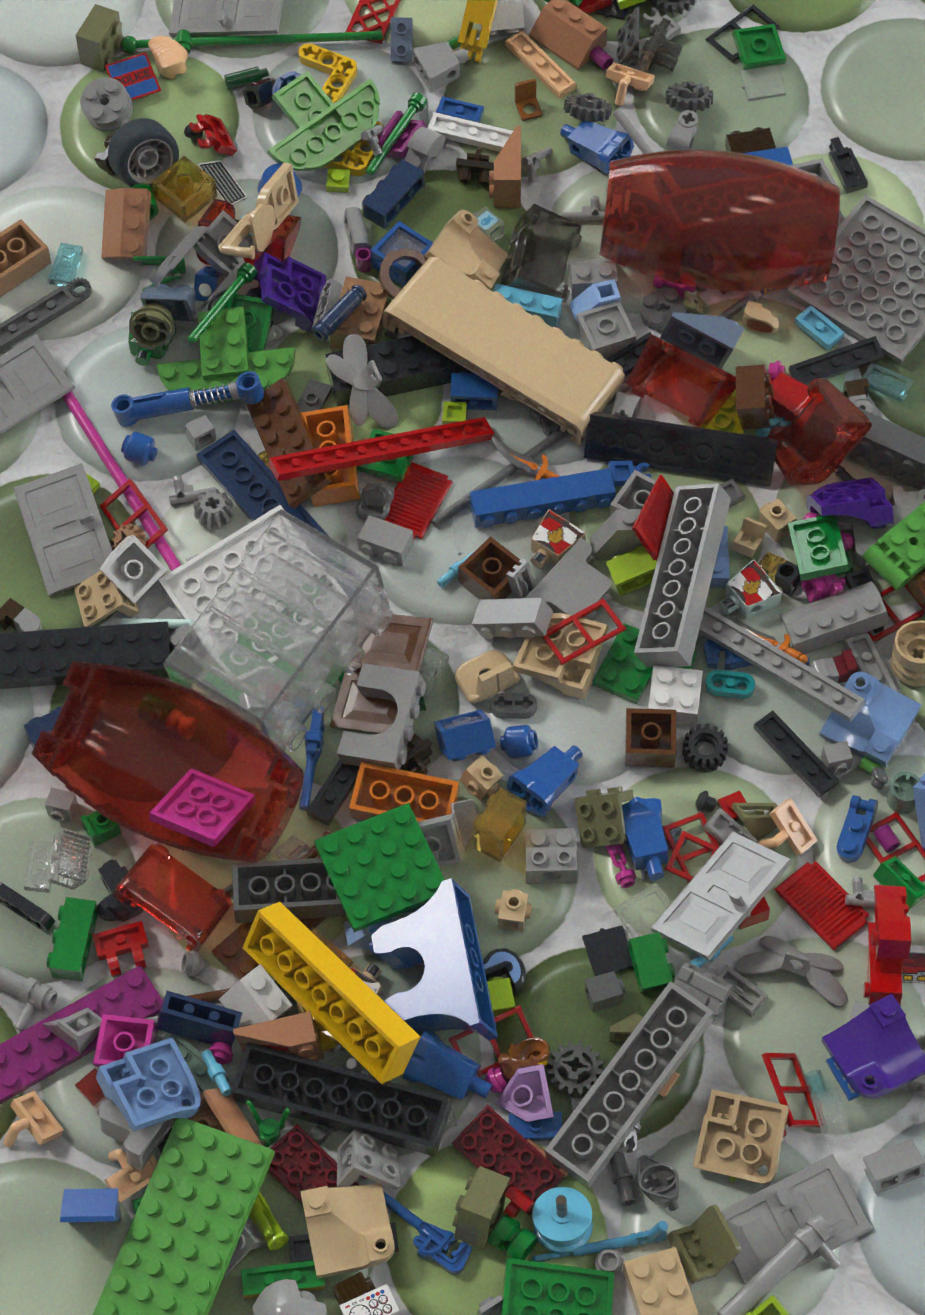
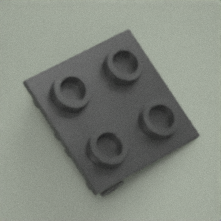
M638 6L632 14L628 15L626 23L618 29L616 35L618 40L616 56L618 57V64L621 65L623 62H626L630 66H635L639 62Z

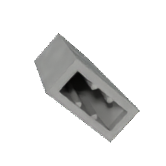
M616 509L590 537L592 556L595 560H611L617 555H624L640 546L641 542L632 530V527L641 509Z

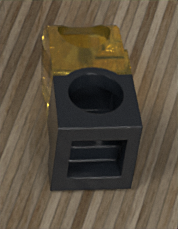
M768 552L758 562V565L775 585L782 588L783 593L789 597L796 592L803 582L800 579L798 566L780 556Z

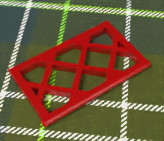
M359 0L346 32H356L352 31V29L358 23L363 28L359 32L375 31L381 28L383 33L382 39L367 41L382 44L391 24V17H394L401 0H395L392 5H389L386 0ZM382 1L385 7L374 11L371 4ZM367 6L371 13L360 17L361 9ZM389 12L388 19L381 22L378 15ZM374 17L378 24L367 28L363 21Z

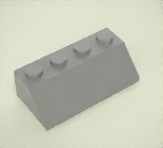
M872 581L840 592L835 596H829L780 614L793 649L802 654H807L889 624L886 608L878 589Z

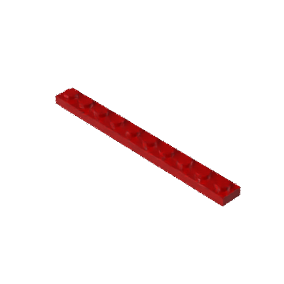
M481 417L270 457L268 465L276 480L282 481L488 441L494 437V431L486 418Z

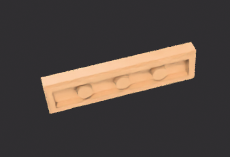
M523 30L505 40V46L556 97L561 99L576 89L577 84Z

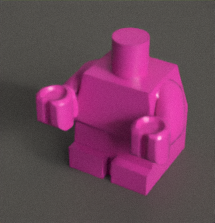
M836 574L803 580L801 585L809 603L829 596H835L840 591H843L846 586V580L844 577L837 578Z

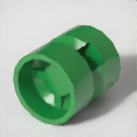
M507 1214L499 1221L490 1234L488 1243L499 1252L505 1250L507 1258L526 1260L536 1246L539 1236L528 1228L521 1229V1223Z

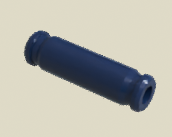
M353 285L351 290L347 291L318 321V324L312 328L314 336L320 341H326L328 336L332 335L361 305L362 301L367 298L366 291L359 285Z

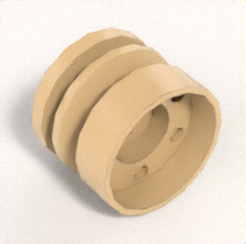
M911 621L902 625L895 636L890 662L892 672L896 678L907 685L915 687L925 686V621Z

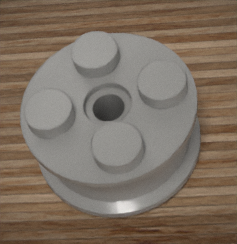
M99 78L92 81L86 86L80 99L81 109L89 123L101 131L119 129L122 120L130 119L133 110V103L122 83L113 78Z

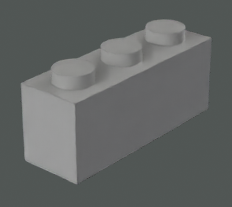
M543 598L479 600L472 625L482 637L487 639L493 637L513 638L525 636L533 638L535 636H546L553 610Z

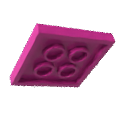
M191 768L150 812V820L215 847L255 803V794Z

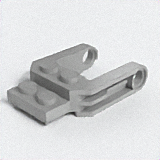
M224 210L209 227H193L148 279L158 287L161 281L176 267L192 247L219 273L224 274L225 279L192 317L197 323L198 312L208 311V304L211 298L231 286L237 278V270L245 263L242 257L224 255L219 252L218 246L237 224ZM248 233L238 246L248 248L254 246L252 236ZM219 296L213 301L211 308L216 304V302L221 298V296Z

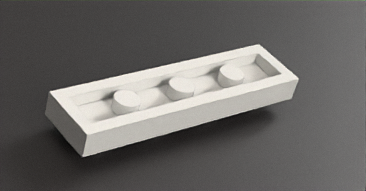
M436 112L433 113L428 126L429 129L446 136L448 140L498 152L502 150L513 132Z

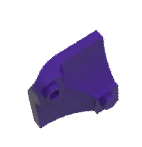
M263 252L254 262V267L258 272L254 280L260 282L262 302L294 317L295 326L311 332L321 291L326 284V275L289 256L284 261H281Z
M872 477L831 483L820 487L811 495L806 496L807 509L812 513L821 514L822 516L847 515L863 519L874 529H882L887 524H894L893 505L886 499L885 489Z
M892 994L869 1005L866 1010L855 1018L823 1036L821 1042L846 1081L858 1095L864 1098L875 1099L925 1074V1054L906 1020V1014ZM865 1081L870 1082V1083H874V1084H873V1085H868V1084H866Z

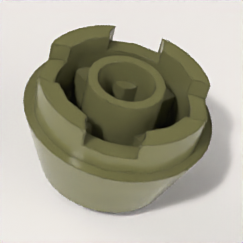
M159 303L145 304L130 317L129 333L137 340L136 344L142 348L155 350L156 347L166 346L175 333L172 315L165 306Z

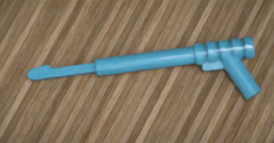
M662 1220L645 1232L641 1231L637 1232V1234L631 1233L628 1236L587 1243L580 1249L570 1253L551 1252L533 1256L532 1259L535 1262H545L572 1255L577 1257L598 1253L606 1249L636 1247L638 1245H645V1243L651 1244L653 1242H660V1240L666 1241L668 1224Z

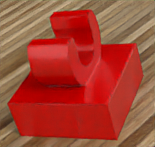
M510 1186L504 1195L511 1200L504 1210L511 1218H516L521 1209L525 1212H531L534 1207L535 1201L516 1187Z

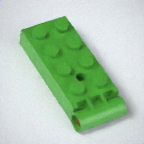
M925 502L879 538L876 544L869 547L862 556L896 591L900 590L906 583L925 569Z

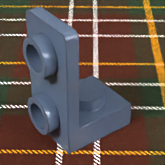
M391 17V62H412L413 18Z

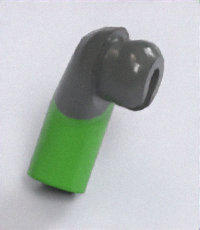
M864 756L859 767L871 773L874 777L871 785L876 789L882 790L884 784L888 782L885 769L880 764Z

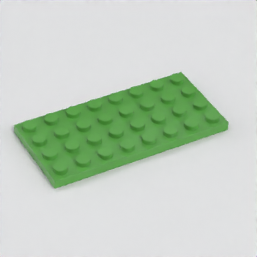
M184 1117L180 1120L176 1118L93 1315H208L275 1151Z

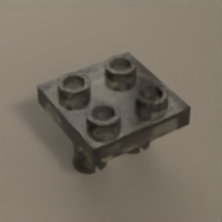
M663 18L659 25H654L650 34L651 38L646 40L641 51L643 53L637 62V65L640 66V71L648 73L652 65L655 64L671 72L674 71L683 46L666 39L671 23L670 20Z

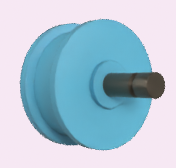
M556 1187L544 1192L535 1202L532 1211L534 1233L539 1236L538 1242L544 1248L555 1253H570L580 1249L588 1242L593 1229L592 1208L588 1199L581 1192L569 1187Z

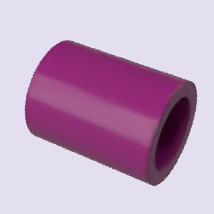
M596 46L589 54V58L603 70H607L614 61L613 57L600 46Z
M359 248L355 253L356 268L358 271L365 273L372 268L371 254L368 248Z
M885 824L875 830L874 835L886 853L894 851L901 845L889 824Z

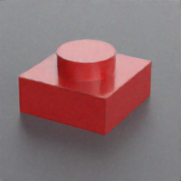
M740 790L717 800L718 807L735 821L740 820V818L733 810L732 804L747 803Z

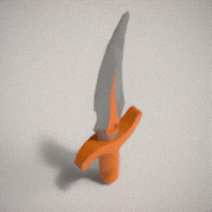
M492 437L497 450L513 465L525 469L527 473L536 475L535 480L559 477V475L547 469L548 460L544 454L541 455V466L535 463L532 457L516 452L495 437Z
M738 618L735 619L740 627L800 662L807 663V655L790 647V637L788 634H784L785 641L780 643L775 637L753 629Z

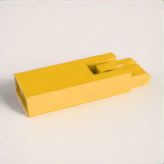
M467 0L458 42H461L460 50L465 49V51H468V60H472L475 52V62L480 63L483 50L487 48L498 0ZM474 23L482 25L479 39H475L478 30L473 29Z

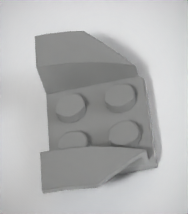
M473 798L451 803L452 814L418 822L431 851H438L439 867L459 863L463 860L465 846L479 822Z

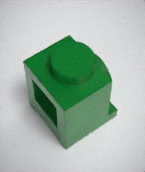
M108 805L88 816H81L83 828L94 847L122 834L119 824L123 823L117 810L111 811Z

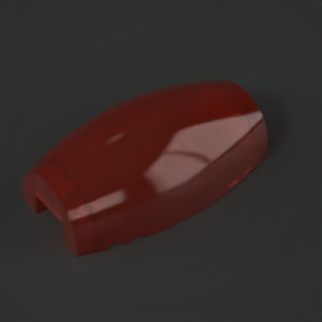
M704 149L666 150L610 161L599 255L624 267L627 265L639 269L640 273L660 276L662 280L707 289L763 291V288L777 287V289H785V286L799 285L800 287L827 281L832 266L837 237L840 189L838 186L814 174L788 164L731 151Z
M72 661L62 684L71 689L52 731H41L31 753L53 777H57L64 783L69 791L74 792L86 804L105 817L158 843L183 851L186 850L199 855L224 860L259 862L263 860L280 839L298 802L303 785L304 772L277 743L250 721L224 704L197 690L140 670L109 664ZM191 768L255 794V803L215 847L150 820V812Z

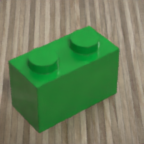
M660 932L629 939L627 944L640 993L664 988L670 981L673 983L672 978H675L673 964L667 961L666 953H669L666 938H661Z

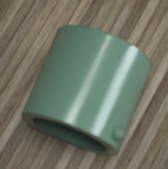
M900 772L892 778L888 793H885V796L887 797L889 807L894 812L908 814L916 809L913 787L920 781V778L915 774Z

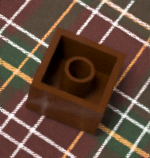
M764 364L737 366L736 410L742 430L770 428V419H774V406L771 402V398L774 397L773 383H771L770 373H766Z
M490 536L458 567V582L481 600L506 599L512 593L506 574L509 571L513 573L515 565L520 566V559Z
M626 708L625 766L675 768L676 710Z

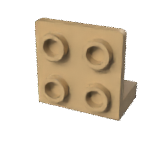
M101 571L74 587L85 627L93 626L115 611L122 612L130 617L139 613L137 602L133 604Z

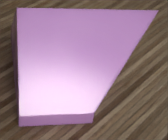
M544 1064L517 1069L495 1104L526 1122L554 1117Z

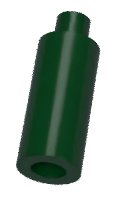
M256 66L226 74L224 79L229 91L260 81L262 78L268 77L269 72L267 68L259 69Z

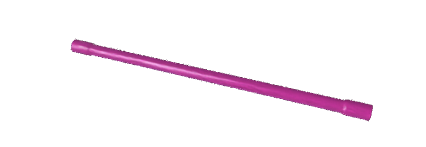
M70 391L62 396L63 400L120 488L128 479L77 398ZM131 487L123 493L134 513L143 506V503ZM148 511L138 518L149 537H152L159 530ZM161 536L154 545L169 569L173 571L181 566L165 538Z

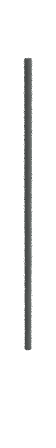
M749 293L718 316L730 319L744 309L748 301H755V297ZM673 347L625 381L617 392L626 393L681 354L683 350ZM617 392L615 393L609 404L615 401ZM559 428L523 455L533 459L569 432L567 429L563 432ZM510 463L472 491L493 488L519 468ZM470 492L431 520L433 526L437 528L468 506Z

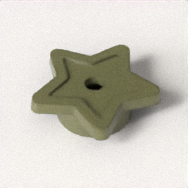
M687 290L684 291L686 298L683 300L686 310L692 314L703 315V308L707 307V303L700 298L698 290H695L693 293Z

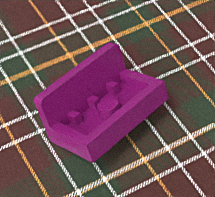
M402 111L395 112L379 135V142L377 144H379L380 148L402 118ZM410 120L386 157L405 158L409 150L407 145L413 134L420 127L427 128L424 121Z

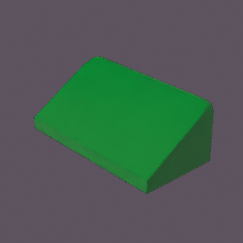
M896 856L881 863L873 874V877L881 885L905 887L907 895L906 905H908L909 909L925 898V885Z

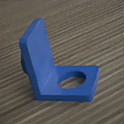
M212 266L202 267L195 274L194 290L196 300L206 301L209 296H203L200 293L199 287L201 284H208L211 287L212 294L217 288L218 280L224 274L219 273Z

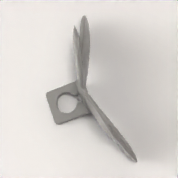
M358 334L348 335L343 343V359L332 354L326 358V364L336 377L352 385L349 406L352 421L355 425L362 426L366 422L368 413L380 426L387 429L394 428L398 423V414L391 402L377 390L382 382V378L376 364L372 360L367 365V348L363 338Z
M763 936L760 939V943L767 951L748 954L741 957L736 963L737 971L748 975L765 974L785 969L805 976L816 992L829 1003L842 1006L846 1002L847 997L843 987L830 973L831 971L841 970L842 963L832 956L821 953H803L777 937Z

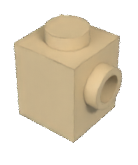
M779 499L772 503L764 504L759 510L758 522L767 525V534L775 542L790 534L788 523L796 521V517Z

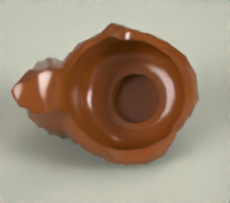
M539 1037L523 1040L516 1045L511 1043L507 1054H500L498 1063L501 1064L503 1074L510 1081L517 1069L542 1064L545 1066L551 1054L548 1042Z

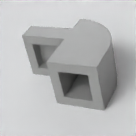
M420 127L413 134L407 145L409 150L405 161L423 170L425 174L432 156H439L446 136L429 128Z

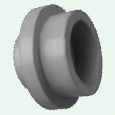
M611 1249L601 1251L595 1259L596 1270L614 1272V1276L617 1275L622 1268L621 1256Z

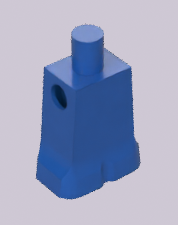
M585 119L577 128L565 124L560 131L561 137L568 139L571 154L596 166L607 175L623 171L625 163L634 148L633 140L628 133L615 131L591 121H585Z
M575 745L571 746L565 753L556 746H553L527 768L509 776L507 789L520 804L523 811L545 817L551 810L552 803L576 779L579 768L577 761L583 756V753Z
M634 797L622 805L627 838L625 843L635 869L641 870L646 868L650 880H660L664 877L661 865L668 863V849L661 824V799Z
M429 1029L424 1031L402 1077V1079L410 1082L425 1083L461 1100L468 1095L469 1091L486 1099L493 1084L477 1077L482 1065L446 1045L437 1034Z

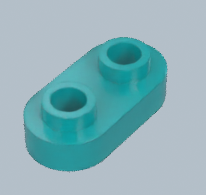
M713 670L707 675L705 686L707 691L715 696L746 699L754 693L755 680L747 673ZM715 683H719V684H721L722 686H721V687H716V686H714V684H715ZM744 686L746 689L740 690L738 687Z

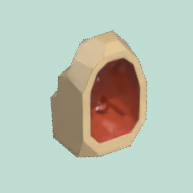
M748 301L743 314L742 325L748 330L760 334H773L778 331V317L773 315L768 308L763 307L762 303Z

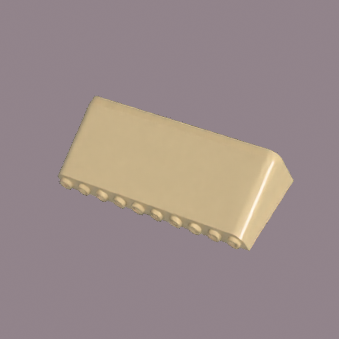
M439 256L429 257L383 312V327L393 333L396 328H399V333L407 332L559 424L561 431L565 432L567 429L572 435L570 441L578 446L581 445L586 437L587 426L590 421L589 414L594 412L602 413L625 379L623 368L615 362L610 363L599 352L595 350L590 351L579 340L570 339L559 328L550 327L541 317L537 315L532 316L521 305L517 303L512 304L501 293L497 291L492 292L481 281L472 280L461 269H454L447 265L446 261Z

